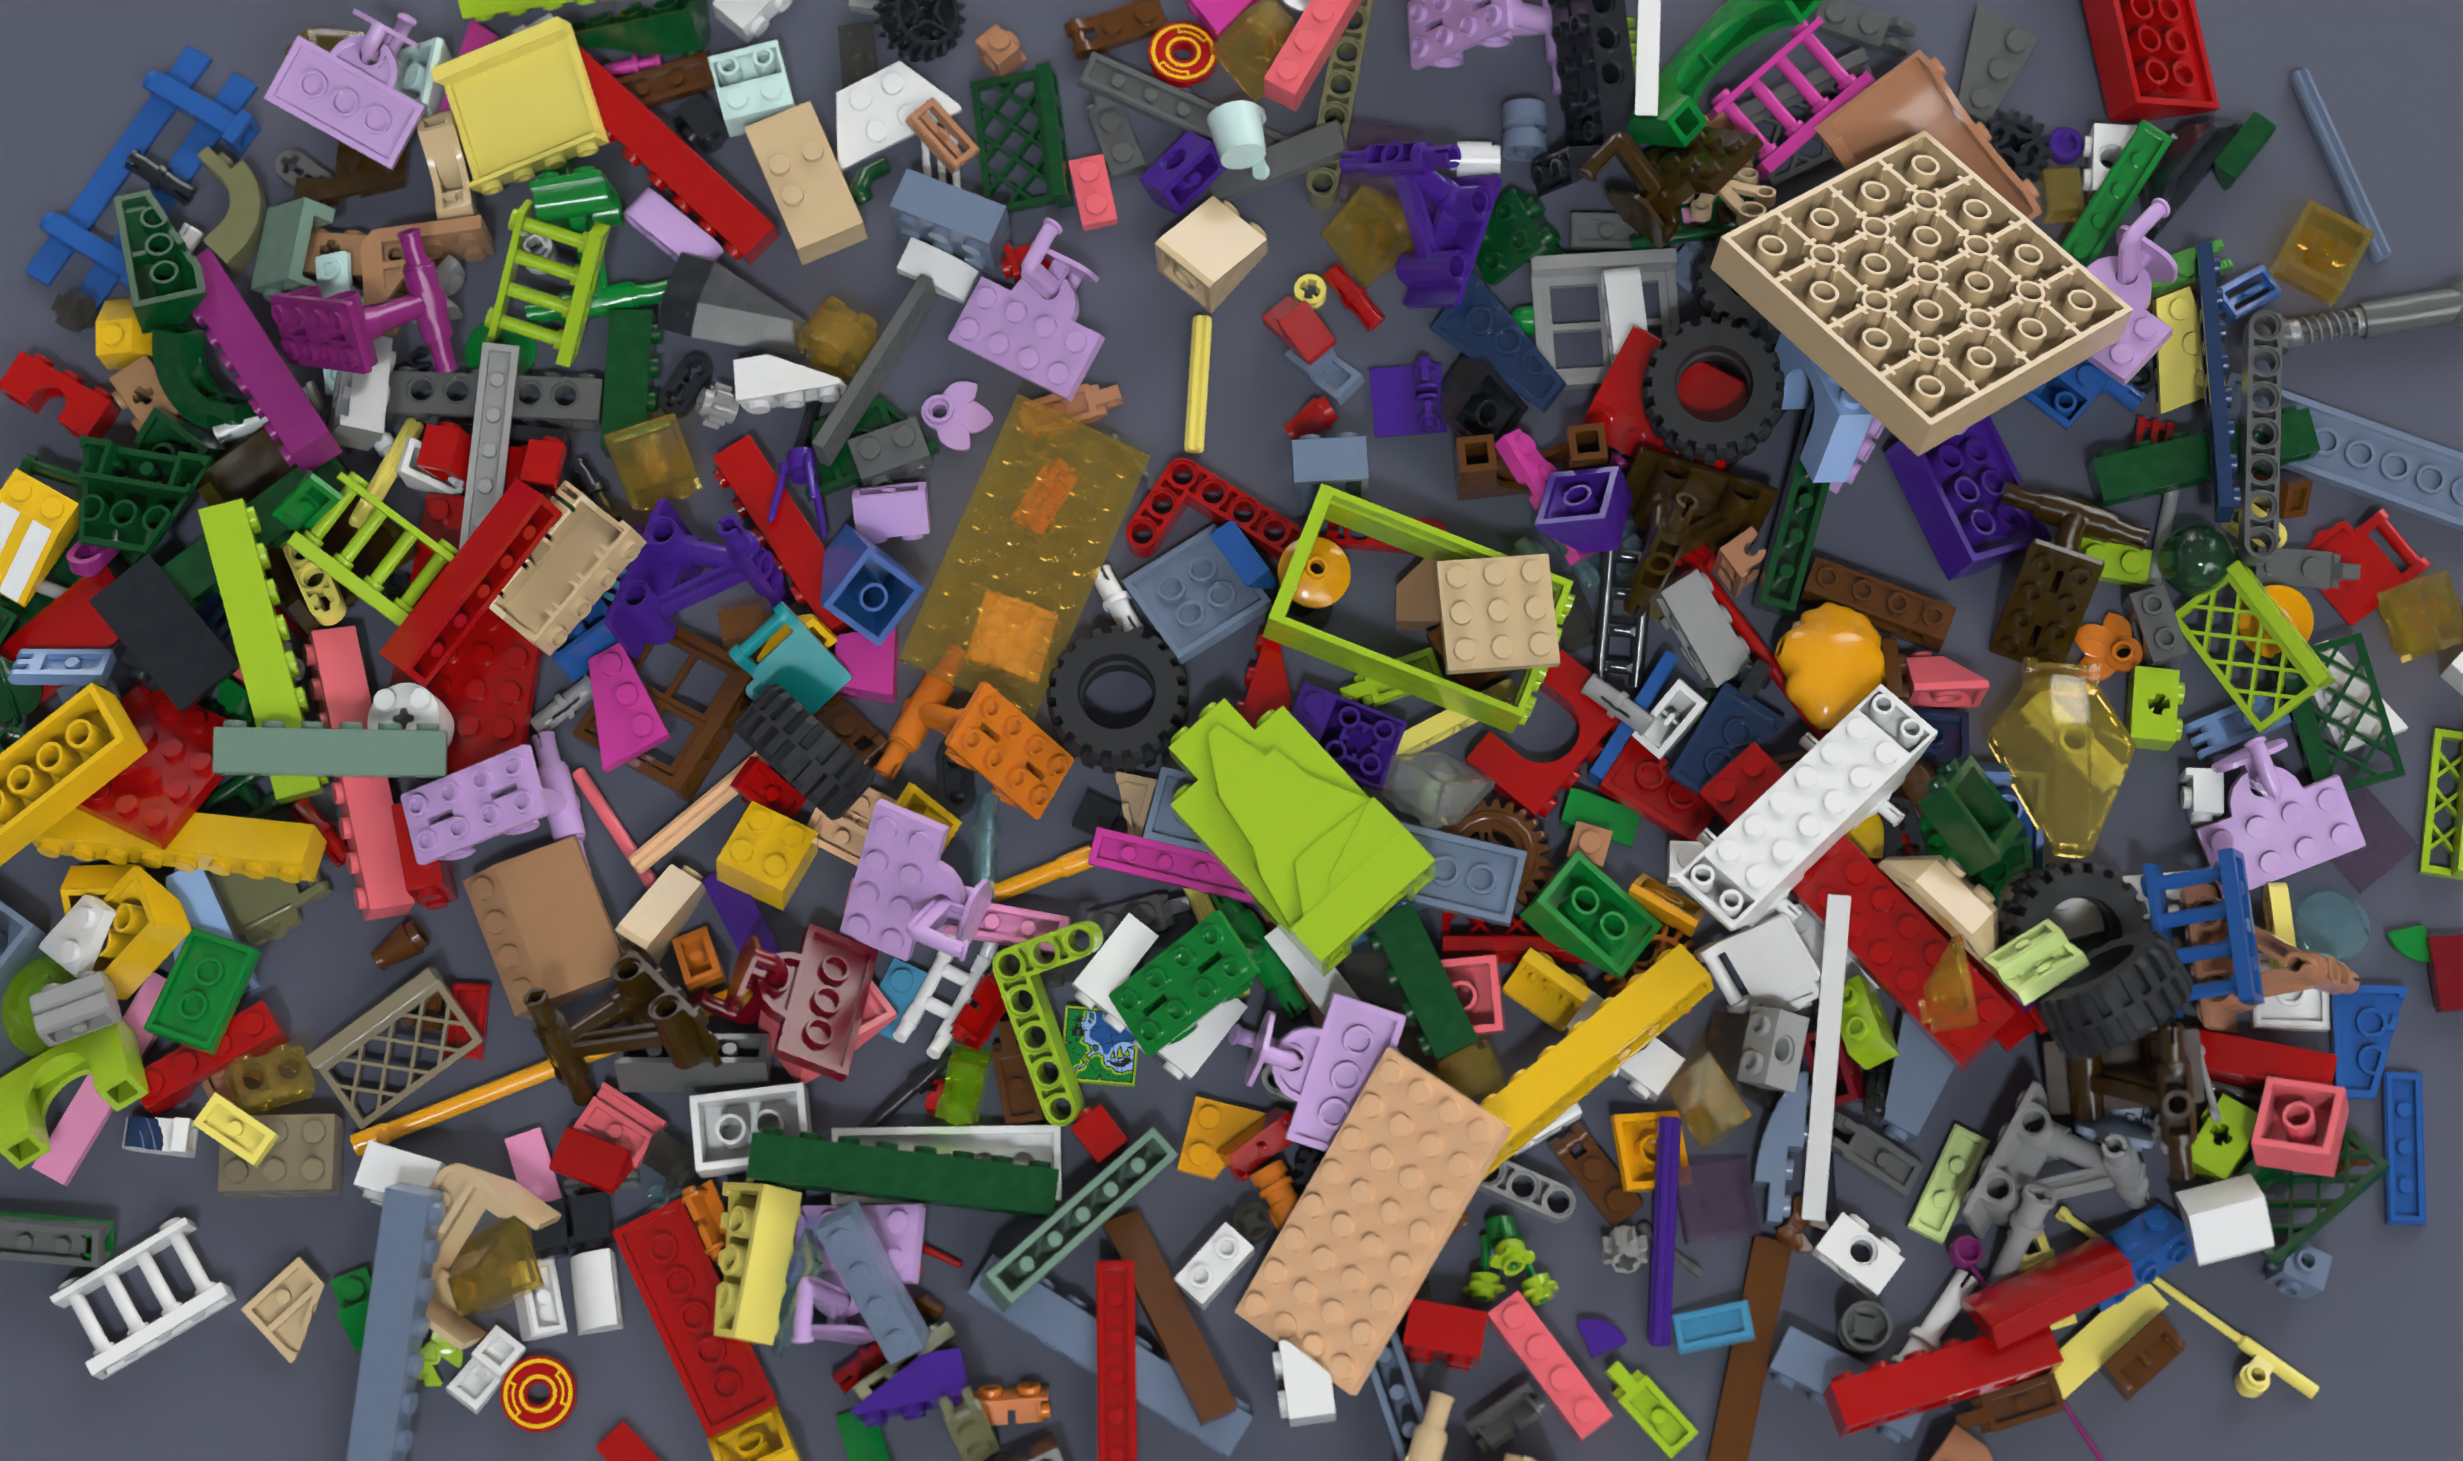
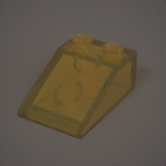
M675 413L603 435L633 510L639 508L640 510L653 509L659 498L670 499L675 497L676 499H683L693 495L696 492L695 490L703 488L690 446Z

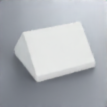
M2251 1174L2175 1193L2174 1196L2198 1266L2275 1246L2265 1196Z

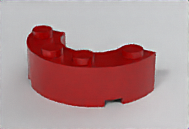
M441 422L440 425L427 424L416 465L444 482L448 480V476L463 481L462 488L466 489L472 435L462 430L461 426L451 422ZM545 436L543 440L529 438L528 444H522L520 447L509 446L504 493L517 478L546 496V493H550V497L556 496L555 491L559 487L567 455L565 442L555 437Z

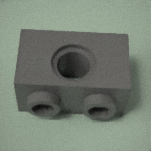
M2165 584L2129 594L2121 608L2124 617L2132 626V638L2136 639L2142 647V666L2167 669L2181 665L2189 651Z

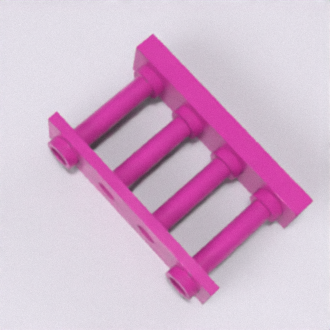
M1820 16L1811 24L1805 19L1802 24H1799L1789 33L1793 39L1733 92L1726 88L1710 102L1714 106L1707 115L1710 121L1723 111L1740 132L1753 133L1759 136L1764 146L1758 151L1760 153L1758 158L1762 162L1755 170L1759 172V177L1762 180L1766 179L1817 134L1814 130L1815 126L1876 82L1867 70L1858 78L1853 73L1849 75L1813 34L1824 22ZM1800 43H1803L1839 84L1836 88L1841 93L1832 101L1827 96L1823 98L1787 57ZM1775 65L1811 105L1812 109L1810 111L1815 116L1806 124L1801 119L1797 121L1760 79ZM1748 89L1755 94L1786 130L1784 134L1788 139L1781 146L1778 147L1774 142L1770 144L1734 103Z

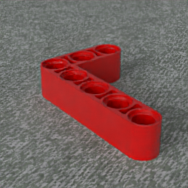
M1178 458L1167 466L1128 523L1126 540L1129 551L1135 557L1149 558L1153 556L1189 506L1220 526H1223L1230 520L1234 521L1252 546L1279 562L1284 550L1291 543L1300 539L1303 528L1192 460ZM1183 473L1192 477V480L1185 485H1180L1173 481L1177 475ZM1211 492H1217L1223 496L1222 500L1215 504L1206 502L1204 497ZM1159 503H1168L1172 506V510L1166 514H1158L1153 509ZM1241 511H1248L1254 515L1250 521L1243 523L1234 518ZM1271 530H1279L1284 534V537L1279 541H1270L1265 535ZM1140 532H1147L1152 535V539L1145 544H1140L1133 540L1134 536ZM1313 563L1310 565V569L1316 572L1321 565Z

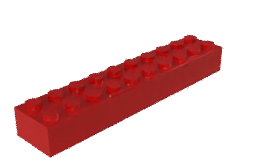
M1753 742L1699 791L1701 800L1714 813L1716 818L1728 828L1770 789L1785 772ZM1846 835L1842 836L1804 873L1803 879L1789 892L1824 930L1828 894L1851 896L1847 954L1960 1072L1968 1067L2018 1021L2017 1011Z

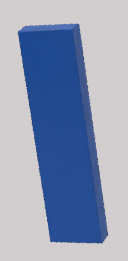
M1668 650L1665 651L1634 700V703L1647 712L1650 710L1676 669L1678 656ZM1620 722L1589 771L1588 782L1599 787L1635 730L1624 722Z
M2384 1071L2381 1077L2383 1159L2390 1165V1170L2383 1175L2385 1225L2425 1226L2427 1225L2422 1073Z

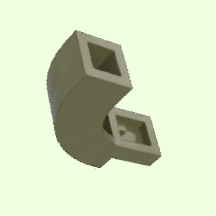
M207 146L197 156L206 170L229 191L230 204L223 221L202 241L207 248H210L214 256L236 276L258 253L268 204L262 187L243 160H240L235 165L224 152L221 151L217 155Z

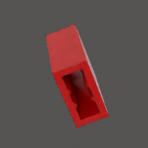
M402 803L391 805L406 891L422 908L426 907L427 910H438L449 906L450 901L458 900L452 862L436 860L427 865L417 864Z

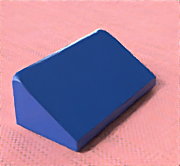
M1228 521L1210 535L1213 542L1247 587L1275 590L1278 587V582L1270 569L1234 521Z

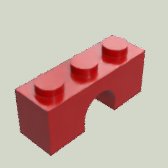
M20 351L1 379L0 391L9 400L38 415L42 407L49 400L65 398V407L57 418L62 427L79 439L80 435L103 439L120 414V411L112 403L113 396L95 386L93 391L83 386L84 380L69 370H65L63 374L53 369L54 364L38 353L31 357Z

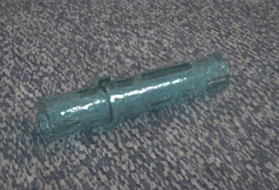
M984 793L983 796L980 794L976 797V819L971 832V836L975 837L972 887H975L982 879L989 880L993 895L991 903L995 902L997 840L1001 838V827H998L1000 798L995 794Z

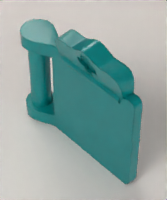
M781 601L773 608L775 613L740 646L735 644L728 653L740 667L754 678L746 687V694L753 701L768 685L777 683L813 715L851 680L852 674L807 628L796 614ZM784 624L788 625L793 632L757 665L750 656Z

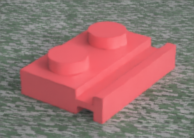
M603 1082L601 1089L592 1098L573 1128L628 1149L631 1152L633 1167L638 1170L668 1123Z

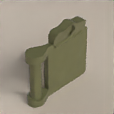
M319 871L314 882L307 881L309 888L300 893L296 883H288L279 878L265 877L262 880L249 878L244 874L230 873L229 876H220L210 872L236 934L240 937L245 936L246 940L253 946H260L267 941H278L284 938L288 931L302 923L303 918L299 910L300 907L321 900L332 893L328 881L322 880Z

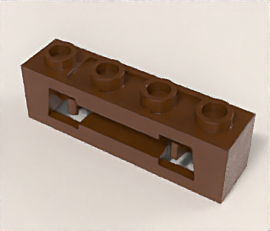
M1817 556L1799 603L1813 608H1818L1824 604L1823 600L1839 606L1849 607L1854 611L1867 615L1877 631L1939 653L1946 639L1957 607ZM1911 632L1922 635V637L1912 634Z

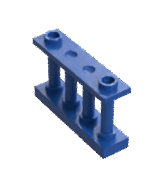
M2234 848L2217 850L2219 862H2215L2213 867L2163 875V868L2155 864H2143L2145 875L2141 876V888L2144 896L2148 898L2152 930L2167 936L2172 946V927L2223 919L2228 923L2229 936L2225 938V941L2175 950L2182 964L2226 956L2229 959H2233L2235 974H2232L2230 979L2192 985V995H2190L2188 1001L2234 994L2240 1002L2249 1006L2264 1004L2265 999L2244 853ZM2216 881L2220 885L2222 884L2224 899L2220 900V904L2168 912L2166 890ZM2182 1006L2181 1010L2178 1011L2175 1015H2171V1017H2183Z

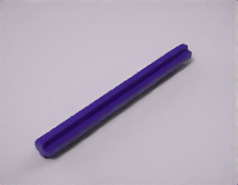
M1672 1116L1660 1117L1658 1124L1648 1343L1649 1345L1660 1347L1670 1345L1681 1139V1119Z

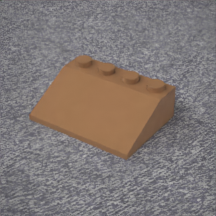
M576 836L494 864L463 880L464 887L516 1017L533 1019L523 1002V998L528 991L534 988H543L547 992L553 1008L557 1009L613 980L610 974L611 968L623 955Z

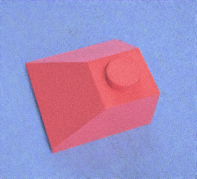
M1916 652L1911 654L1910 657L1905 658L1906 670L1905 675H1902V682H1908L1909 703L1912 704V707L1931 709L1978 708L1990 688L1988 679L1944 656H1933L1931 652Z

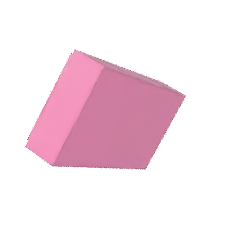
M538 1127L504 1139L517 1183L543 1202L564 1200L557 1174L549 1169L552 1158L543 1129Z

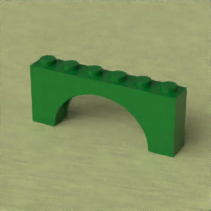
M1728 0L1659 73L1658 116L1635 115V110L1632 111L1627 130L1637 144L1687 147L1709 123L1697 107V103L1703 90L1715 74L1735 55L1761 37L1783 27L1802 24L1823 0Z

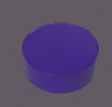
M2061 127L2054 130L2050 134L2052 139L2047 146L2053 149L2051 160L2060 165H2070L2076 162L2084 148L2083 138L2080 133L2069 127Z

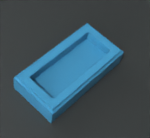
M1747 1300L1672 1315L1680 1355L1756 1340L1750 1306Z

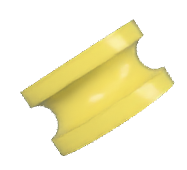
M1316 274L1301 276L1296 281L1294 287L1295 301L1299 304L1305 300L1313 310L1321 307L1326 300V284L1323 279ZM1309 285L1315 286L1316 293L1319 295L1316 297L1313 294L1312 299H1307L1302 288L1305 287L1308 290Z

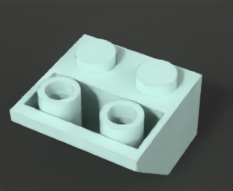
M777 39L708 57L723 118L730 138L746 134L744 127L795 107Z

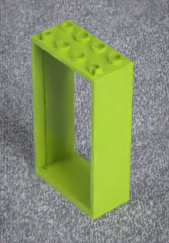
M1321 483L1269 614L1262 637L1510 734H1513L1518 724L1524 726L1537 700V696L1531 693L1532 691H1538L1549 667L1525 669L1513 702L1510 705L1286 617L1324 520L1435 563L1448 560L1507 557V555ZM1551 573L1557 627V624L1563 625L1576 595L1569 593L1574 581ZM1557 627L1558 641L1563 631L1559 627Z

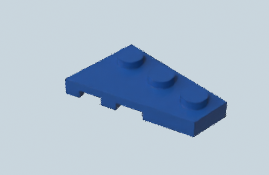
M2360 985L2358 990L2352 994H2329L2331 1054L2338 1055L2333 1086L2345 1087L2347 1100H2373L2376 1097L2388 1057L2387 1052L2393 1033L2396 1030L2399 1012L2409 986Z

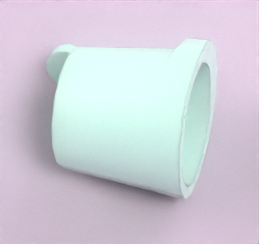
M1246 100L1224 103L1209 113L1207 123L1221 164L1224 167L1233 170L1252 167L1254 178L1266 180L1270 175V168L1264 160L1266 147L1263 125L1267 118L1265 110L1258 104Z

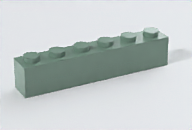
M224 720L223 727H214L213 773L216 775L443 778L447 776L448 733L447 731H439L440 724L419 723L416 725V730H401L400 723H378L377 730L363 729V723L340 722L339 729H324V722L305 721L301 722V728H285L286 722L262 721V728L247 727V721Z
M1152 1127L981 1279L978 1285L1004 1313L1176 1159L1178 1154L1158 1131Z

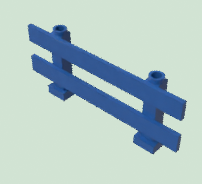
M189 45L167 75L159 70L149 71L143 80L142 87L150 92L151 97L63 217L57 212L53 213L51 211L44 215L39 228L49 238L24 272L50 287L73 254L77 253L95 265L71 297L73 302L96 315L119 282L127 293L130 294L120 232L117 233L110 244L90 233L93 226L132 174L130 170L124 168L125 162L131 163L127 159L128 156L135 149L140 150L145 155L176 111H179L196 121L197 124L167 164L172 167L174 174L191 183L203 166L197 155L207 146L214 151L222 139L232 153L242 158L262 130L254 116L243 110L258 90V86L233 72L213 101L198 94L192 89L213 61ZM150 188L149 190L166 215H168L177 203V200L161 190L155 191Z

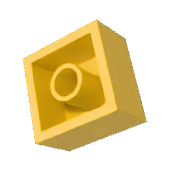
M751 801L716 859L717 880L783 911L818 853V831Z

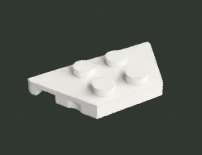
M901 61L836 92L837 163L841 172L916 135L905 123V120L932 97L950 117L962 111L960 105ZM930 111L926 112L936 124L940 123Z

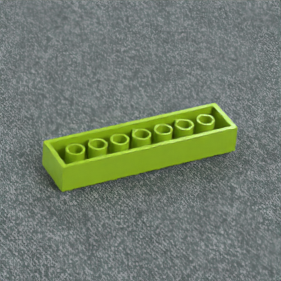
M243 498L198 509L256 728H262V721L286 722L285 728H301V722H305L303 713L309 712L310 709L305 691L302 686L296 688L294 677L300 676L295 654H293L292 650L286 651L284 641L291 640L283 614H276L275 605L281 604L276 583H274L273 578L267 579L265 570L271 569L267 549L263 542L257 543L255 534L262 533L257 512L254 506L247 507ZM270 776L275 798L281 805L325 793L323 784L329 783L328 777Z

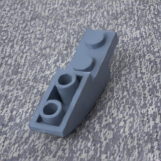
M1800 1072L1795 1093L1785 1092L1765 1126L1757 1149L1751 1187L1766 1188L1763 1226L1779 1228L1783 1218H1789L1791 1195L1784 1194L1785 1181L1792 1180L1794 1158L1787 1157V1153L1800 1154L1804 1144H1808L1809 1121H1805L1806 1106L1811 1107L1812 1084L1808 1083L1809 1072Z

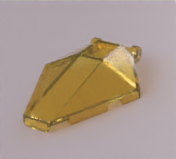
M2025 656L2021 667L2023 687L1992 728L1986 741L1998 762H2004L2013 777L2012 787L2036 829L2043 830L2054 849L2053 854L2063 857L2088 858L2093 852L2137 745L2100 689L2099 663L2087 662L2085 666L2040 662L2037 657Z

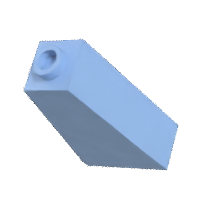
M175 868L173 874L165 877L166 889L181 901L191 927L242 943L236 934L212 880L210 871L196 869L195 872H184ZM186 937L174 949L175 960L181 950V947ZM253 972L243 995L261 986L255 972Z

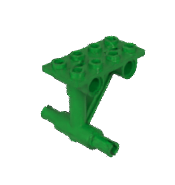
M594 166L578 167L573 170L574 174L559 176L557 172L543 173L537 176V180L529 181V189L533 193L536 215L540 221L583 234L584 231L589 232L596 222L610 225L611 227L623 225L622 198L601 170H595ZM576 248L579 264H581L583 253L578 252V248ZM603 254L587 319L608 317L610 309L640 310V306L662 303L663 293L668 280L636 285L632 281L608 285ZM574 291L560 293L557 297L567 299L568 296H573ZM525 303L527 322L540 324L560 320L561 323L566 324L567 319L562 317V313L532 303Z
M1210 894L1209 897L1214 901L1219 910L1211 913L1109 994L1110 1000L1146 1056H1154L1164 1047L1177 1043L1198 1028L1197 1022L1221 1003L1231 1001L1247 991L1253 985L1252 979L1257 977L1266 992H1269V994L1274 993L1288 1014L1290 1021L1304 1014L1303 1011L1307 1012L1311 1008L1294 984L1293 980L1295 977L1264 938L1268 932L1254 911L1246 910L1240 901Z

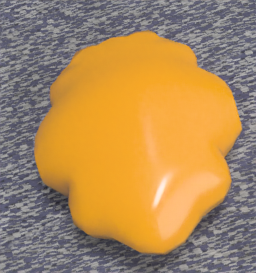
M1825 602L1816 609L1803 612L1801 620L1794 622L1791 630L1786 632L1777 644L1775 659L1787 679L1785 693L1789 700L1801 709L1810 723L1819 729L1832 730L1880 684L1886 687L1884 655L1880 649L1882 637L1871 624L1867 615L1846 606Z

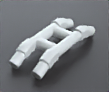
M984 942L970 969V973L949 964L954 956L938 951L913 1002L910 1003L900 1024L893 1033L894 1039L900 1043H905L919 1024L925 1013L924 1011L927 1010L945 1019L926 1050L929 1057L939 1059L953 1039L949 1034L953 1029L951 1023L954 1022L964 1005L971 1003L972 998L970 996L982 980L983 975L987 974L999 944ZM942 977L962 986L952 1006L932 997Z

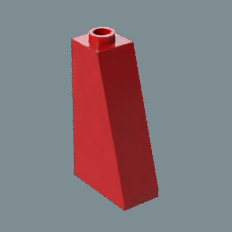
M2198 1029L2200 1044L2206 1049L2204 1060L2210 1080L2260 1092L2264 1091L2267 1076L2332 1086L2338 1055Z

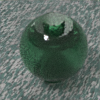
M2190 524L2175 530L2165 540L2157 555V566L2165 582L2174 591L2194 598L2197 595H2203L2216 589L2228 574L2227 568L2237 560H2242L2239 557L2238 548L2232 547L2230 541L2221 531L2205 524Z

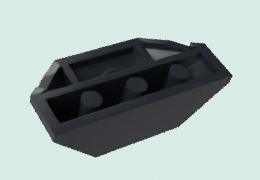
M2234 120L2187 125L2179 136L2172 133L2171 137L2174 139L2138 194L2142 213L2151 205L2155 198L2164 199L2170 206L2169 216L2161 218L2145 234L2152 242L2206 177L2214 167L2215 159L2244 125L2243 123Z

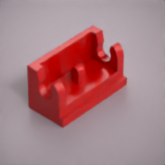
M1275 1107L1216 1151L1237 1183L1245 1182L1249 1179L1250 1174L1294 1142L1285 1138L1292 1116L1289 1111Z

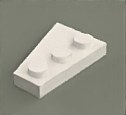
M2333 650L2322 652V654L2330 657ZM2337 651L2333 660L2353 670L2354 667ZM2329 665L2328 670L2336 679L2329 687L2341 692L2350 675ZM2353 678L2344 695L2364 705L2370 696L2368 685ZM2321 689L2311 697L2314 708L2328 715L2337 699ZM2383 700L2393 736L2405 732L2409 727ZM2340 701L2331 718L2351 728L2360 710ZM2371 701L2368 708L2376 712L2373 701ZM2364 713L2355 730L2375 741L2381 731L2379 720ZM2327 723L2324 730L2332 747L2339 750L2348 733ZM2351 736L2342 753L2346 754L2368 744Z

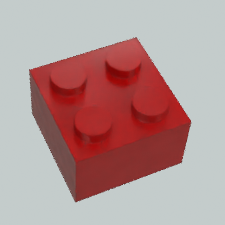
M1413 1299L1408 1312L1402 1347L1403 1352L1409 1355L1408 1361L1413 1363L1431 1365L1433 1359L1447 1362L1446 1368L1469 1372L1470 1366L1478 1367L1488 1312Z

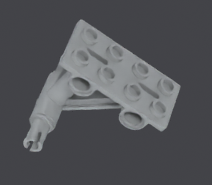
M2033 1081L2028 1090L2024 1089L2020 1093L2015 1106L2017 1111L2010 1123L2006 1122L2001 1128L1998 1135L1999 1145L1993 1156L1989 1155L1984 1160L1980 1169L1981 1178L1975 1189L1971 1188L1966 1193L1962 1209L1963 1215L1974 1235L1983 1239L1992 1222L2001 1227L2012 1228L2010 1226V1216L2013 1211L2019 1209L2023 1200L2022 1191L2027 1184H2037L2047 1188L2056 1196L2057 1200L2114 1187L2117 1195L2125 1200L2130 1208L2142 1209L2147 1205L2144 1199L2148 1201L2150 1199L2148 1192L2149 1181L2145 1173V1164L2140 1161L2135 1149L2127 1144V1141L2121 1135L2112 1134L2104 1139L2107 1145L2102 1143L2101 1147L2072 1134L2070 1128L2052 1121L2048 1109V1098L2040 1083ZM2060 1158L2085 1168L2084 1170L2035 1180L2045 1162L2059 1160Z

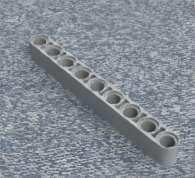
M1267 1064L1261 1076L1263 1091L1271 1099L1294 1109L1295 1100L1284 1095L1281 1089H1276L1269 1085L1268 1079L1272 1075L1271 1065ZM1506 1160L1496 1169L1498 1177L1494 1181L1485 1182L1482 1180L1477 1188L1482 1193L1554 1224L1564 1223L1569 1220L1576 1205L1575 1195L1570 1188L1509 1160ZM1517 1180H1526L1532 1185L1533 1193L1525 1198L1518 1197L1513 1192L1512 1185ZM1555 1195L1562 1196L1568 1202V1209L1563 1213H1554L1549 1209L1547 1200Z

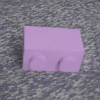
M926 481L853 488L852 505L855 530L872 543H883L889 537L902 536L903 540H917L923 538L924 534H930L931 518Z

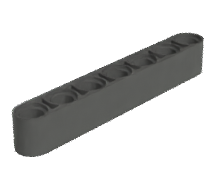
M2268 309L2259 310L2253 314L2243 330L2239 473L2241 500L2238 519V553L2244 563L2253 567L2267 563L2277 550L2279 543L2283 324L2280 316ZM2254 325H2266L2271 331V336H2260L2255 331ZM2258 359L2266 361L2270 366V372L2263 373L2258 371L2253 361ZM2255 395L2264 396L2269 401L2270 407L2266 409L2257 407L2252 397ZM2261 431L2265 433L2269 444L2261 445L2256 443L2252 438V432ZM2251 468H2263L2268 474V480L2259 481L2255 479L2251 473ZM2260 503L2265 506L2267 516L2257 517L2254 515L2250 504ZM2259 539L2264 542L2267 549L2266 553L2259 554L2254 552L2250 547V540Z

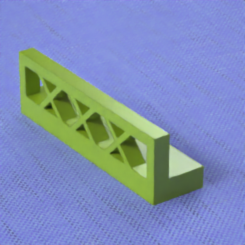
M2435 728L2432 731L2418 874L2462 881L2463 732ZM2442 740L2462 742L2460 757L2452 763L2441 752ZM2439 762H2440L2441 765L2444 767V769L2441 770L2440 772H2439ZM2457 764H2459V773L2454 768ZM2446 772L2458 784L2457 793L2448 799L2437 787L2438 778ZM2437 799L2441 804L2435 808V802ZM2456 799V805L2454 808L2451 805V802ZM2442 808H2445L2454 819L2453 829L2445 835L2433 823L2434 814ZM2433 834L2437 840L2431 844ZM2451 835H2452V845H2451L2450 842L2447 840V838L2450 837ZM2439 844L2450 855L2449 868L2429 865L2430 852Z

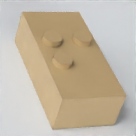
M810 101L744 127L749 145L801 265L868 239L863 220Z

